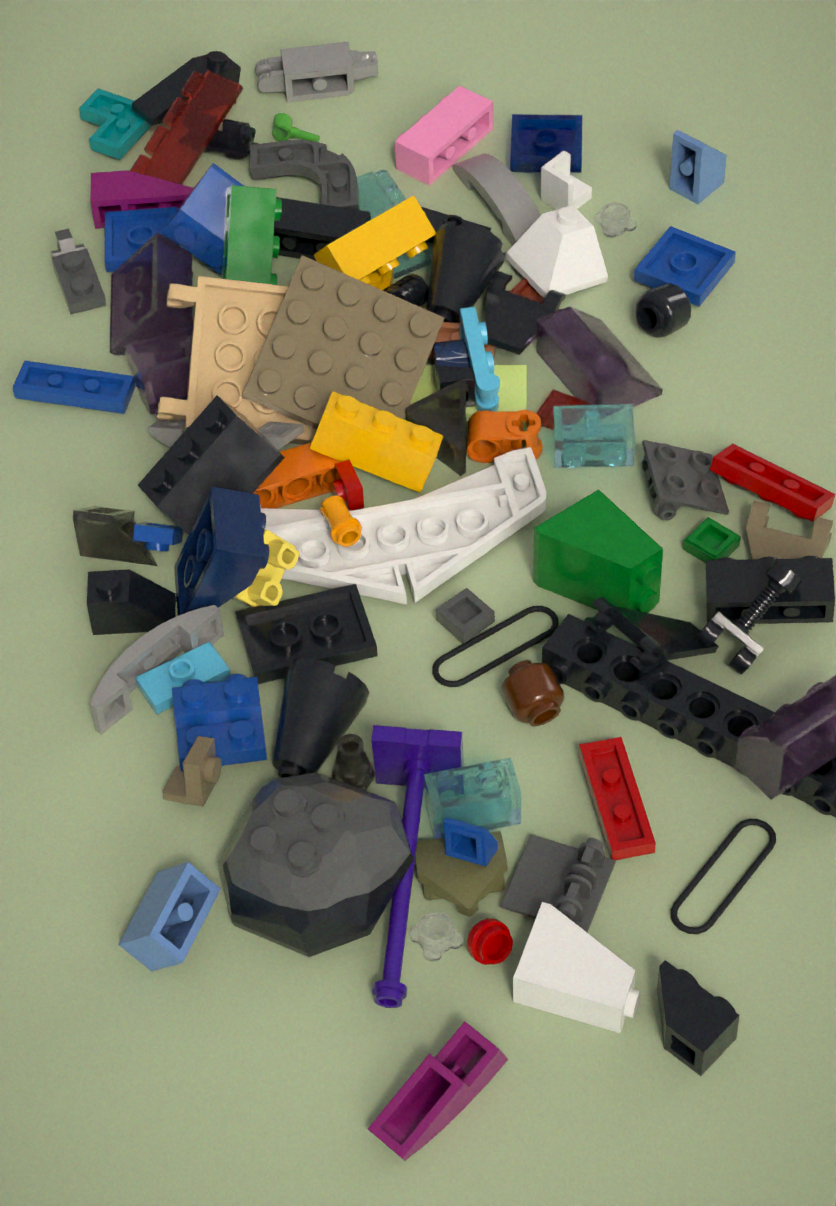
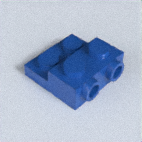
M232 674L225 681L204 683L201 680L192 679L186 681L181 687L172 688L181 771H183V762L198 736L215 739L216 757L221 759L222 766L267 760L257 677L247 678L242 674Z

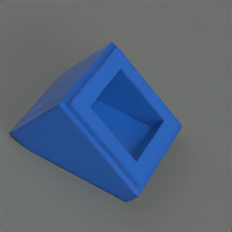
M447 817L444 819L445 855L486 867L498 850V842L489 830Z

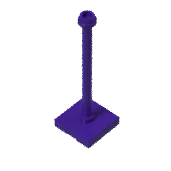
M373 725L371 743L376 784L406 786L402 822L414 857L412 864L392 896L382 980L376 981L372 987V994L375 996L374 1002L377 1005L385 1008H398L402 1006L403 999L407 997V987L400 983L423 791L424 787L463 790L465 776L463 737L460 731L422 730Z

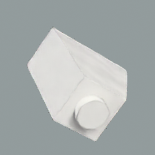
M542 902L513 977V1002L621 1033L626 1016L630 1018L635 1017L640 1001L641 991L634 989L635 970L554 906Z

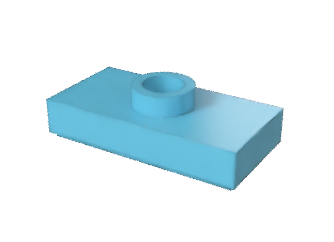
M209 641L135 677L138 689L157 715L173 707L172 688L181 687L186 681L198 679L204 683L225 681L230 676V669Z

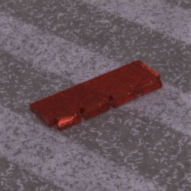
M208 70L205 75L193 71L181 90V94L189 100L186 101L180 97L175 99L162 119L163 123L169 126L170 129L168 130L162 126L157 127L144 147V151L152 156L151 159L140 154L130 171L182 185L243 90L242 85Z

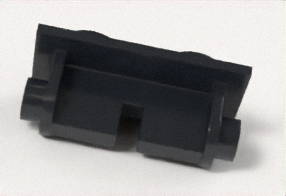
M198 113L186 117L185 129L190 130V133L180 141L181 145L191 146L194 151L202 153L211 151L225 153L226 157L232 159L247 157L250 154V145L258 144L253 142L256 130L250 127L249 123L224 119L222 131H219L218 117Z

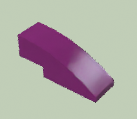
M464 1021L435 1058L430 1053L369 1126L368 1130L406 1161L441 1132L468 1106L508 1061V1058L499 1048Z

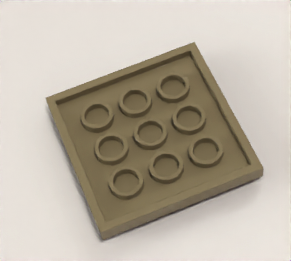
M302 255L242 397L315 429L319 426L332 391L341 395L351 396L361 403L379 410L391 412L396 417L404 419L444 317Z

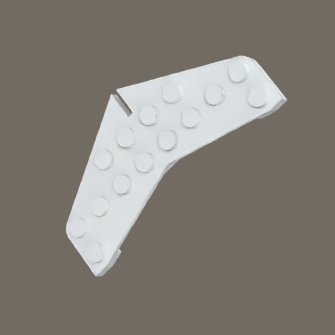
M528 447L512 450L494 458L493 466L415 499L359 510H349L351 516L359 520L362 526L359 541L349 547H343L332 540L330 536L331 528L320 510L261 508V512L266 515L265 529L294 545L295 549L300 553L295 567L289 570L285 569L281 579L329 589L356 584L360 595L407 605L406 591L401 575L407 574L414 602L416 603L541 515L546 509L547 492L532 448Z

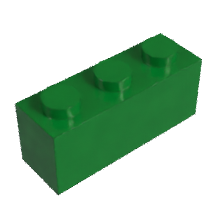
M231 185L227 188L222 279L277 285V274L272 273V258H278L280 239L279 236H274V222L280 221L282 200L276 198V189Z

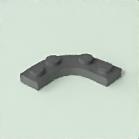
M287 140L250 145L252 179L302 175L313 179L321 186L322 204L360 210L356 172L352 163L343 153L337 155L327 150L326 144L308 140Z

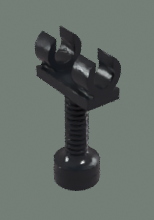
M777 560L765 573L769 579L768 586L766 585L765 589L762 590L763 592L759 593L760 596L758 595L757 599H754L755 602L749 605V609L747 608L746 612L743 613L744 615L740 616L741 618L738 619V622L732 623L720 612H716L696 637L707 647H710L723 630L726 629L743 643L744 646L729 663L740 674H743L764 650L763 647L748 636L749 630H752V627L755 626L754 624L758 623L757 620L759 621L760 617L763 616L762 614L766 613L765 611L768 610V607H771V604L774 603L773 601H776V597L778 598L779 594L786 592L792 595L802 582L794 572Z

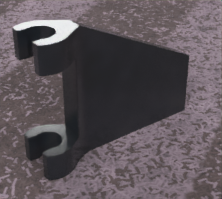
M497 271L486 291L487 344L520 355L551 321H559L564 310L559 309V306L566 298V294L552 289L546 295L543 304L505 290L507 284L512 280V275Z
M604 597L594 600L593 605L599 609V612L594 617H588L584 621L596 633H602L614 625L644 652L638 657H632L630 662L642 673L650 672L667 660L716 653L719 647L715 642L710 647H707L696 637L701 630L691 622L616 607Z

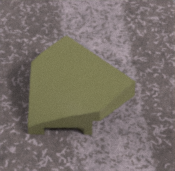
M501 831L490 832L498 842V850L486 867L445 855L444 838L417 841L415 866L418 882L423 883L424 898L430 901L444 899L458 905V913L471 917L479 910V901L489 893L503 891L505 889L504 873L508 871Z

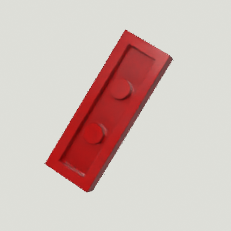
M733 443L713 457L710 471L722 476L726 482L740 485L756 493L760 499L774 502L790 510L796 517L812 522L832 508L836 495Z
M622 737L579 744V757L610 858L621 860L655 853L656 842Z

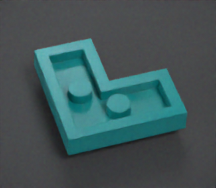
M97 88L80 106V118L100 126L89 138L91 150L121 160L152 126L132 109V102L134 100Z

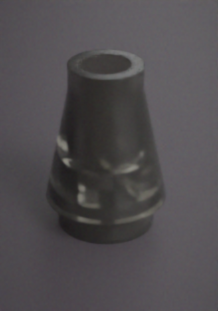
M346 734L338 740V750L331 778L367 790L375 776L373 765L366 753L362 738L356 734Z

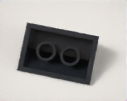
M216 395L140 481L138 486L156 507L189 535L211 487L253 494L285 457L242 413Z

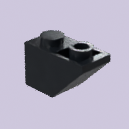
M665 960L659 966L657 986L663 1046L674 1057L702 1076L736 1040L740 1015L736 1013L734 1007L726 999L720 996H713L702 988L688 971L677 969Z

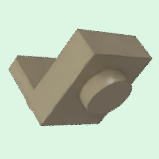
M202 736L196 738L183 762V771H181L180 766L176 767L163 789L164 800L204 807L221 774L222 763L221 759L216 757L214 738Z

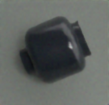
M665 283L646 291L638 298L635 314L639 326L650 336L659 338L666 337L687 325L691 318L692 308L684 290L678 285Z

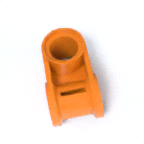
M529 410L478 411L469 418L467 454L476 462L490 463L494 462V458L512 450L522 449V442L526 441V448L531 447L535 459H538L543 451L542 441L538 437L542 427L541 419L537 413ZM523 421H526L527 431H523Z

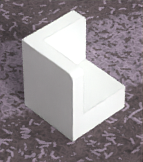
M562 151L541 167V201L556 210L571 205L578 209L592 198V187L570 175L571 154L566 151Z

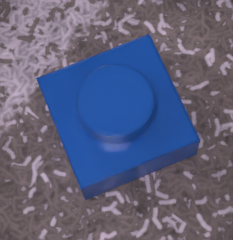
M150 522L134 524L133 541L145 542V549L169 551V545L182 543L183 529L179 526Z

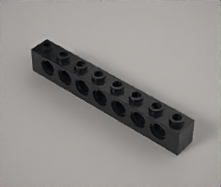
M571 614L565 617L543 645L542 663L551 667L559 684L567 685L583 693L588 699L594 702H601L621 712L630 720H638L658 730L667 738L677 739L695 748L706 757L715 758L734 767L744 776L754 777L774 787L779 793L793 796L813 806L818 812L836 818V741L669 661L659 664L650 672L642 673L630 662L632 657H638L644 652L641 648L606 631L596 633L583 620Z

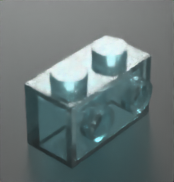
M633 405L553 406L554 468L634 466L635 430Z
M511 758L424 774L425 806L434 839L444 838L443 821L446 817L488 830L521 824V790Z

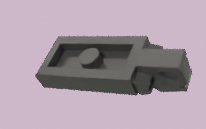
M69 228L55 231L58 250L51 251L52 263L70 314L106 306L105 295L87 248L85 249L84 244H74Z

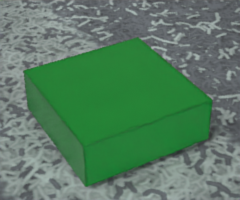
M707 517L683 540V550L706 563V560H718L729 557L740 546L741 536Z

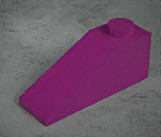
M128 170L91 173L90 202L95 229L105 228V212L177 207L178 209L193 187Z

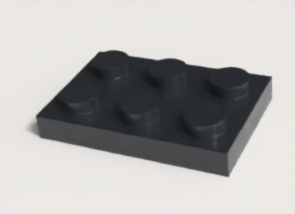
M356 584L279 601L276 606L261 605L235 611L237 626L253 677H257L258 684L285 678L290 664L293 665L294 660L298 658H313L338 666L378 656L377 644Z

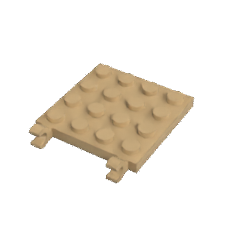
M198 276L196 287L181 284L169 285L167 307H194L187 400L160 397L157 419L166 421L183 419L185 420L184 431H186L218 395L242 413L257 429L268 422L303 424L304 432L290 442L307 444L313 441L317 429L242 397L288 286Z

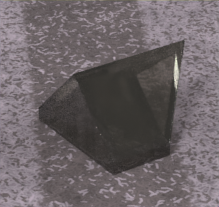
M465 377L405 408L406 421L426 426L432 431L443 435L436 458L459 476L466 473L467 458Z
M101 506L73 510V523L80 556L158 566L151 551L145 549V542L133 541L134 524H136L134 520L135 511Z

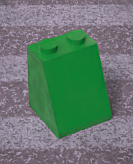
M599 489L534 527L533 582L538 587L598 611L599 609L593 605V602L600 597H604L616 607L649 613L660 602L663 548Z

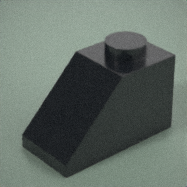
M130 569L88 572L87 608L93 635L149 632L160 624L176 617V594Z

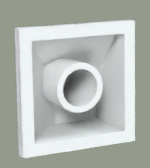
M573 205L543 213L506 253V259L544 299L552 289L568 295L606 283L608 280L607 270L594 226Z

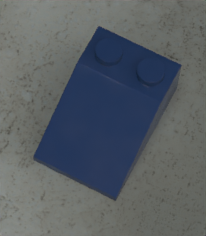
M211 487L174 566L178 616L212 605L219 608L251 586L260 568L264 569L269 559V545L264 544L263 537L266 515L261 512L258 494Z

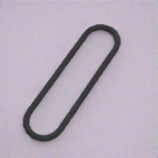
M532 606L526 608L439 657L432 667V674L441 685L447 687L462 686L551 636L558 628V617L548 607ZM533 612H543L551 617L553 624L546 632L457 681L445 680L440 676L439 667L444 661Z
M747 819L734 827L674 902L671 908V919L680 931L688 934H700L706 932L714 925L774 848L776 833L768 823L759 819ZM750 825L764 828L769 834L770 841L710 919L699 927H688L680 922L677 916L679 907L744 827Z

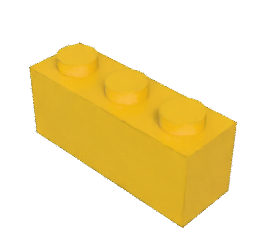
M413 195L328 244L315 253L314 257L317 262L368 284L371 282L368 275L378 270L382 276L400 265L397 258L406 253L408 258L411 259L426 250L428 246L425 241L433 237L436 232Z
M332 391L309 449L341 462L350 459L352 466L421 493L437 457L443 435L432 431L426 426L416 425L396 417L391 412L379 410L361 403L351 396L341 395Z

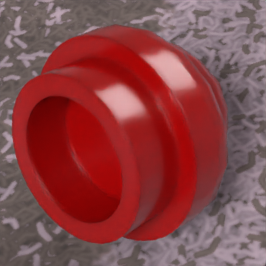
M486 918L472 926L468 933V952L474 960L481 964H499L512 951L513 939L508 927L495 918Z

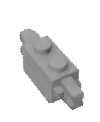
M349 42L280 49L281 56L260 59L255 64L256 76L258 75V89L264 91V93L285 91L287 102L348 96L354 91V81L378 75L376 52L350 50Z

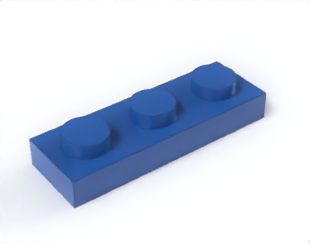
M24 361L12 388L14 397L17 399L125 414L136 385L134 376Z

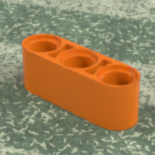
M311 443L280 451L285 458L253 494L259 495L261 508L276 509L332 492L331 482L336 481L334 464L341 461L309 449Z

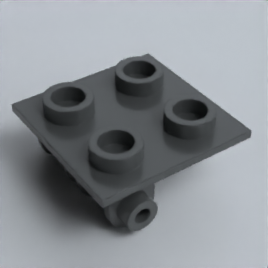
M648 440L642 441L645 455L641 466L647 476L646 483L649 488V494L654 499V512L662 520H671L676 516V511L680 506L725 515L729 514L718 474L710 471L713 460L712 454L671 446L665 443Z
M531 834L500 908L536 919L542 902L548 903L588 933L616 860L605 857L603 843L595 838H588L586 842L580 844L579 848H575Z

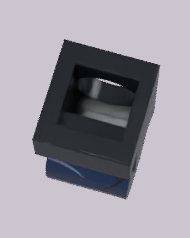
M464 339L435 342L432 352L435 370L434 378L440 410L475 406V379L473 370L469 365ZM458 386L465 390V393L459 397H449L445 394V389L448 387Z

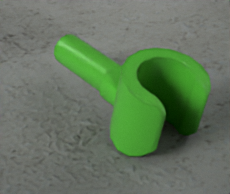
M278 113L274 116L272 134L275 140L287 141L290 137L319 142V135L292 127L293 122L289 115Z

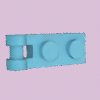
M475 307L461 308L459 335L460 339L465 341L469 365L473 370L476 410L497 412L499 407V397L497 394L499 393L500 379L494 374L492 351L485 352L484 345L488 343L485 322L478 321Z

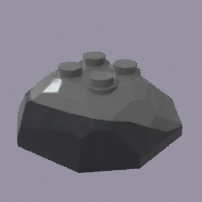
M311 773L278 778L260 789L218 862V870L230 919L234 926L304 956L312 957L370 935L412 864L414 857L398 806L394 801L326 775Z

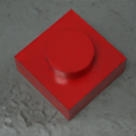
M350 459L334 464L336 481L331 482L333 496L342 497L348 510L364 509L363 486Z

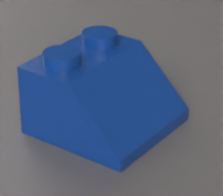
M212 163L176 210L163 233L222 276L227 188L231 185H244Z

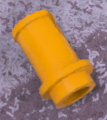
M331 496L325 499L321 504L320 512L331 528L330 536L332 540L343 547H349L357 543L361 537L362 526L359 520L351 516L344 499L340 496Z

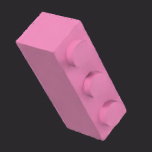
M462 86L457 87L452 93L445 96L431 111L423 115L409 130L397 138L394 145L396 169L423 183L431 185L493 130V101Z

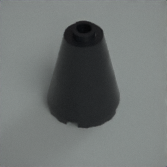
M457 221L442 224L436 231L433 239L426 310L444 317L443 322L460 323V309L475 305L491 282L494 274L502 267L506 258V252L503 253L501 250L503 245L501 240L489 230L472 223H468L466 228L455 227Z
M298 658L294 660L293 665L290 664L285 676L272 762L273 766L278 770L277 774L280 778L317 773L367 703L370 692L366 684L357 676L348 672L345 679L333 673L336 665L313 658Z

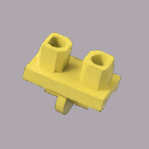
M267 529L264 530L263 537L264 544L269 545L268 563L264 569L260 568L251 586L233 597L251 607L278 605L283 594L282 585L279 584L285 569L289 570L295 567L300 555L294 545Z

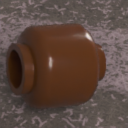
M524 660L513 665L509 669V676L504 680L501 689L514 718L522 723H530L531 726L544 725L555 719L561 712L560 707L565 697L563 689L551 667L545 663H531L530 660Z

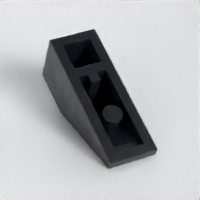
M212 51L206 55L194 57L132 102V109L153 126L187 117L188 115L191 116L194 113L199 114L236 104L241 67L221 51Z

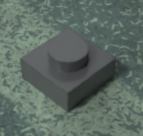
M465 588L436 609V620L464 644L495 622V611L468 588Z

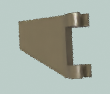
M758 501L753 502L745 531L751 559H760L768 556L778 559H797L804 556L823 558L832 533H830L833 525L832 520L817 517L811 538H806L767 528L769 520L767 513L770 504Z

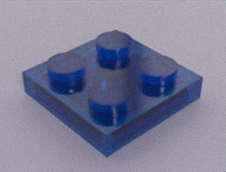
M512 114L511 172H541L542 166L562 151H566L571 154L570 172L582 173V115Z

